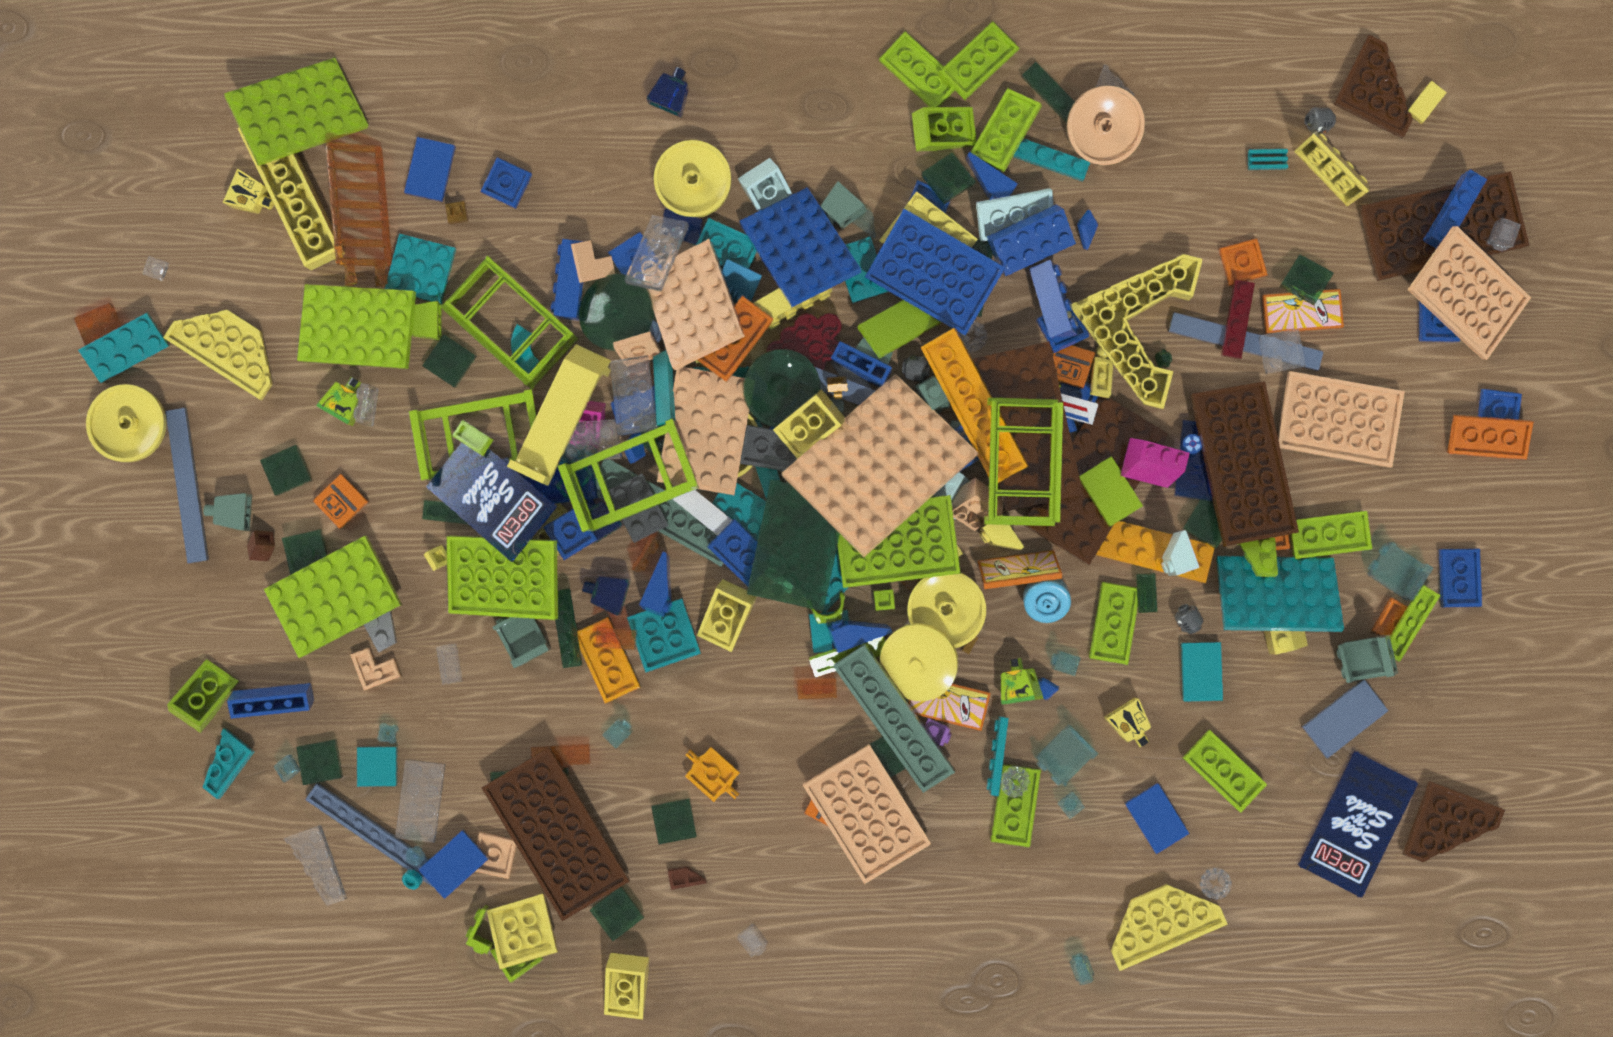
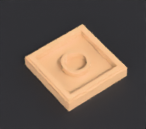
M651 332L613 342L615 351L626 367L653 360L655 355L662 352Z
M480 831L477 845L489 859L475 872L509 879L517 848L513 839Z

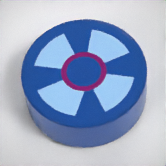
M1195 434L1186 436L1182 442L1183 450L1190 454L1198 453L1202 448L1200 437Z

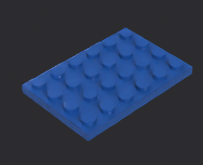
M808 187L739 221L742 229L791 308L861 273L860 266Z
M903 209L865 278L949 327L956 328L961 334L966 335L1005 267L908 210Z

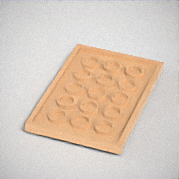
M1452 226L1408 288V291L1483 360H1487L1531 299L1458 226Z
M709 239L642 273L673 369L677 370L745 337L713 244Z
M681 367L676 370L673 387L676 419L674 423L699 486L698 489L734 495L754 380L731 376L726 383L713 372ZM667 433L664 437L661 457L671 484L680 485L687 482L670 434ZM659 471L657 482L664 483Z
M1289 371L1277 435L1280 449L1392 468L1405 391Z
M870 744L803 784L806 792L864 884L931 845L926 833Z

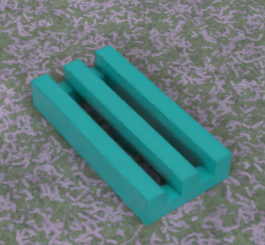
M1288 149L1248 150V170L1288 169ZM1252 155H1282V157H1252ZM1282 161V164L1253 165L1252 163Z

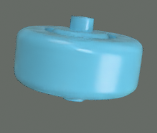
M1061 579L1028 583L1023 592L1024 608L1027 614L1038 622L1052 623L1058 621L1070 609L1071 597L1069 589Z

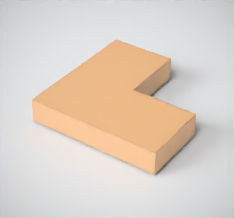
M591 240L571 244L579 283L616 275L612 256L595 259Z
M370 647L350 654L364 691L402 676L395 658L377 665Z

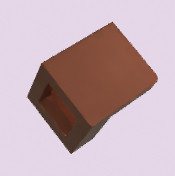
M253 530L247 544L249 560L269 561L275 548L273 532Z

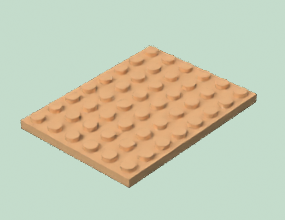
M896 374L844 418L845 422L824 440L820 439L782 472V476L863 557L870 553L978 455V452L961 435L932 410Z

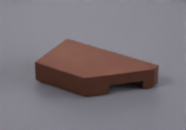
M688 866L668 869L671 890L707 883L704 877Z

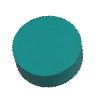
M407 870L402 876L403 884L412 890L417 889L423 882L422 876L415 870Z

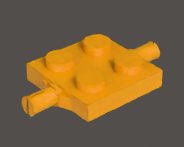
M712 746L705 754L699 757L691 749L687 752L685 756L693 762L692 768L685 775L689 781L713 802L725 792L734 800L740 793L731 785L740 772Z

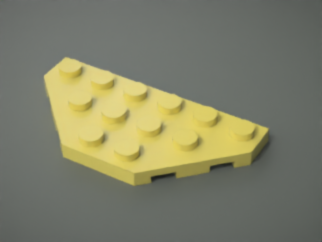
M229 310L174 321L163 337L259 400L264 399L273 385L262 331Z
M1165 884L1130 900L1111 953L1118 969L1121 971L1228 924L1219 905Z

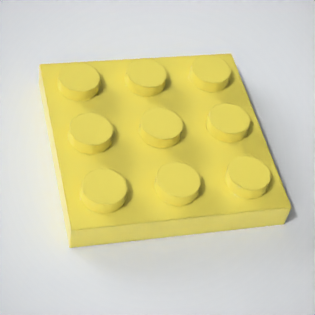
M545 894L487 910L500 969L558 952Z

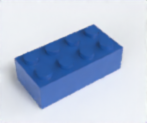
M1053 205L986 237L995 262L1005 267L1002 273L1005 276L1076 244L1065 211L1058 205Z

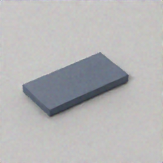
M1361 680L1304 724L1302 728L1325 758H1329L1389 710L1367 682Z

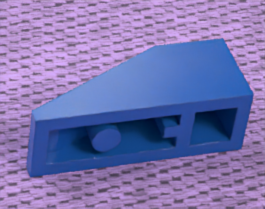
M969 152L966 161L989 200L1011 196L1017 183Z
M841 341L831 357L838 364L878 387L883 386L887 382L892 372L891 366Z
M662 552L639 604L642 609L664 617L665 613H668L672 606L670 559L665 552Z
M837 620L827 627L833 646L838 653L893 633L887 624Z

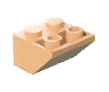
M977 478L963 485L952 502L953 517L974 531L984 526V516H988L989 486ZM997 496V516L1003 514L1002 496Z

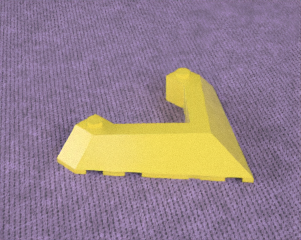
M1183 254L1144 273L1115 284L1110 288L1090 295L1083 300L1072 303V311L1144 405L1164 409L1173 371L1154 367L1127 321L1169 296L1189 301L1194 295L1203 260L1201 258Z

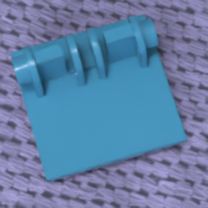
M727 259L722 273L733 303H737L741 296H744L751 302L762 275Z

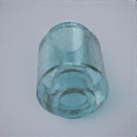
M1082 953L1072 956V960L1069 963L1075 980L1079 982V985H1085L1094 981V972L1088 956H1083Z

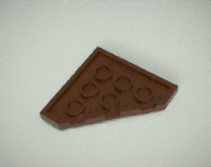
M1368 35L1333 105L1403 138L1413 120L1411 112H1408L1403 89L1399 86L1393 61L1391 62L1388 54L1387 43Z
M1429 781L1402 854L1421 862L1430 860L1433 856L1443 854L1456 848L1455 846L1472 841L1488 831L1498 829L1505 809Z

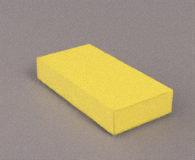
M1433 81L1429 82L1410 106L1408 112H1411L1412 117L1422 124L1447 92Z

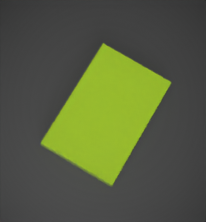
M1112 456L1079 476L1081 484L1109 527L1143 506L1126 478L1120 476L1121 470Z

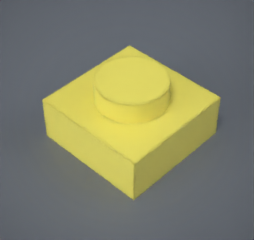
M442 545L424 554L433 571L447 565V553Z

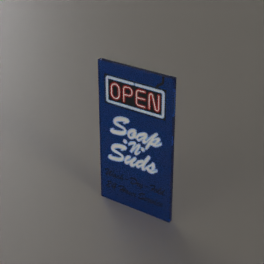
M461 442L426 487L509 561L513 562L557 506L518 472L507 467L508 464L491 449L488 448L482 456Z
M1354 751L1298 866L1362 898L1418 783Z

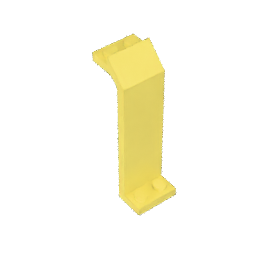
M577 344L564 358L516 460L510 459L507 467L538 482L549 485L602 375L609 376L611 370L608 366L611 360Z

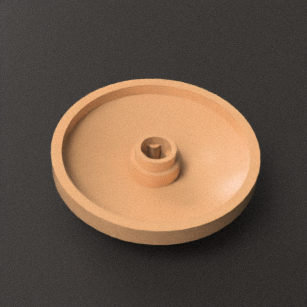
M1115 86L1092 88L1075 101L1067 119L1069 142L1074 151L1088 162L1098 165L1118 163L1129 157L1141 142L1145 127L1143 110L1137 99L1122 88Z

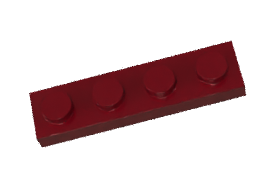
M1234 280L1221 351L1222 357L1242 359L1255 286L1253 282Z

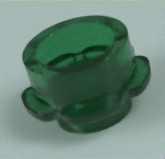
M1161 349L1160 352L1155 354V361L1159 367L1167 368L1172 362V355L1165 349Z

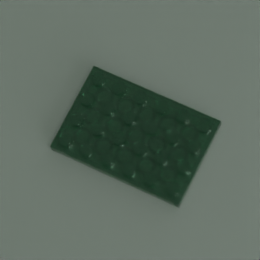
M770 480L747 594L824 611L840 533L788 482Z

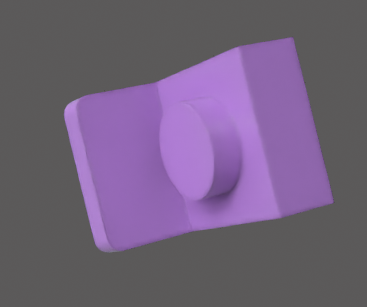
M927 718L924 726L935 742L940 746L948 743L952 735L949 732L950 728Z

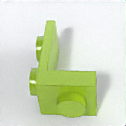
M487 905L477 910L474 917L477 921L474 927L470 926L466 934V938H468L466 945L473 947V950L479 954H488L494 944L476 935L489 908Z

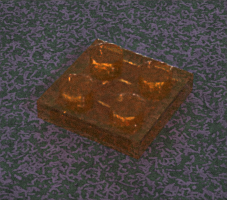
M111 303L74 318L85 346L121 327Z

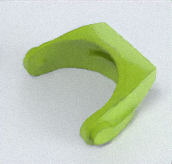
M839 592L840 605L834 613L829 615L818 613L812 605L811 597H808L807 603L811 606L817 624L842 620L844 593Z

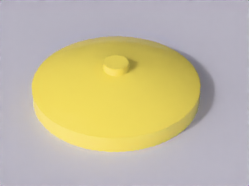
M687 140L676 143L661 155L654 171V186L660 201L669 211L685 218H701L715 212L727 199L731 188V172L725 157L714 146L703 141Z
M116 385L106 389L94 399L87 413L86 430L93 447L106 458L119 462H136L151 455L161 444L166 432V415L160 401L148 390L134 385Z
M962 573L923 578L914 587L908 601L910 624H927L941 630L952 641L955 648L972 641L978 635L985 622L986 602L979 586Z
M915 623L905 625L889 636L881 650L880 665L904 698L913 701H928L941 696L952 685L958 671V655L952 641L941 630L927 624Z

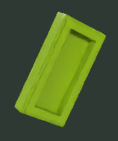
M464 420L461 421L452 435L482 456L493 442L492 438Z

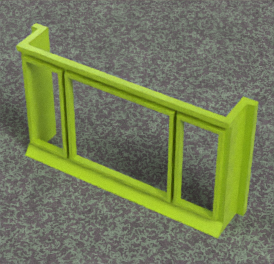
M488 256L485 257V260L450 298L440 306L530 389H533L578 340L566 326ZM490 268L500 278L464 316L454 305ZM504 282L545 318L511 357L470 321ZM551 323L564 336L528 374L515 361Z
M532 389L524 390V393L424 411H409L421 480L448 477L451 472L452 474L456 473V475L472 473V469L498 461L477 463L475 468L474 464L473 466H461L456 470L457 461L449 416L503 407L512 455L509 460L515 461L518 452L509 405L526 402L531 428L537 416ZM442 417L451 468L433 471L424 421Z
M987 398V406H991L989 504L988 516H984V524L1055 526V522H1060L1063 403H1058V400ZM1000 406L1052 408L1051 427L999 426ZM999 432L1051 433L1050 491L998 490ZM997 496L1049 497V517L997 516Z
M673 419L665 421L666 425L575 463H564L558 466L582 532L598 530L699 488ZM667 433L670 434L687 482L675 487L671 484L655 438ZM648 441L667 490L616 510L598 462ZM592 465L610 512L594 520L575 471Z

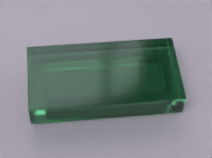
M1136 574L1138 613L1158 612L1156 574Z

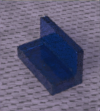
M665 208L661 235L696 245L704 224L703 220L696 217L679 215Z

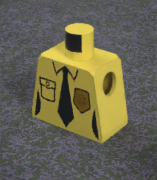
M237 169L223 203L231 208L256 214L260 213L262 207L271 210L274 206L271 197L267 196L269 193L267 188Z
M1134 697L1104 717L1126 742L1134 739L1139 747L1149 742L1144 732L1149 730L1151 726L1138 698Z

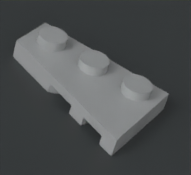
M391 611L364 625L378 652L397 643Z

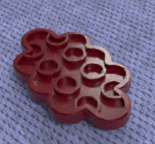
M831 313L824 314L818 319L812 314H802L795 320L794 326L785 327L781 331L780 340L773 341L768 345L766 356L771 362L774 351L824 370L826 361L832 360L831 357L839 344L835 337L841 331V321L835 314ZM768 367L765 369V380L772 387H781L787 382L796 387L806 385L771 371Z

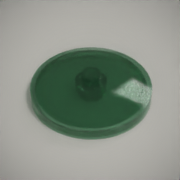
M612 274L597 280L584 294L579 308V322L585 336L596 346L609 351H615L613 342L648 332L654 317L652 298L648 289L634 277L625 274Z
M774 349L761 354L751 363L745 373L742 390L745 404L752 415L769 426L777 427L801 405L819 392L821 387L819 375L814 365L805 356L788 349Z

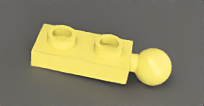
M1098 346L1096 348L1097 357H1094L1092 361L1090 395L1109 398L1112 388L1113 363L1107 359V355Z

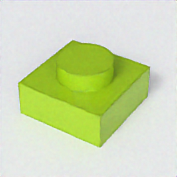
M893 590L874 591L875 611L895 609Z

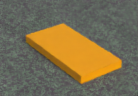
M609 617L573 633L604 703H608L641 687Z

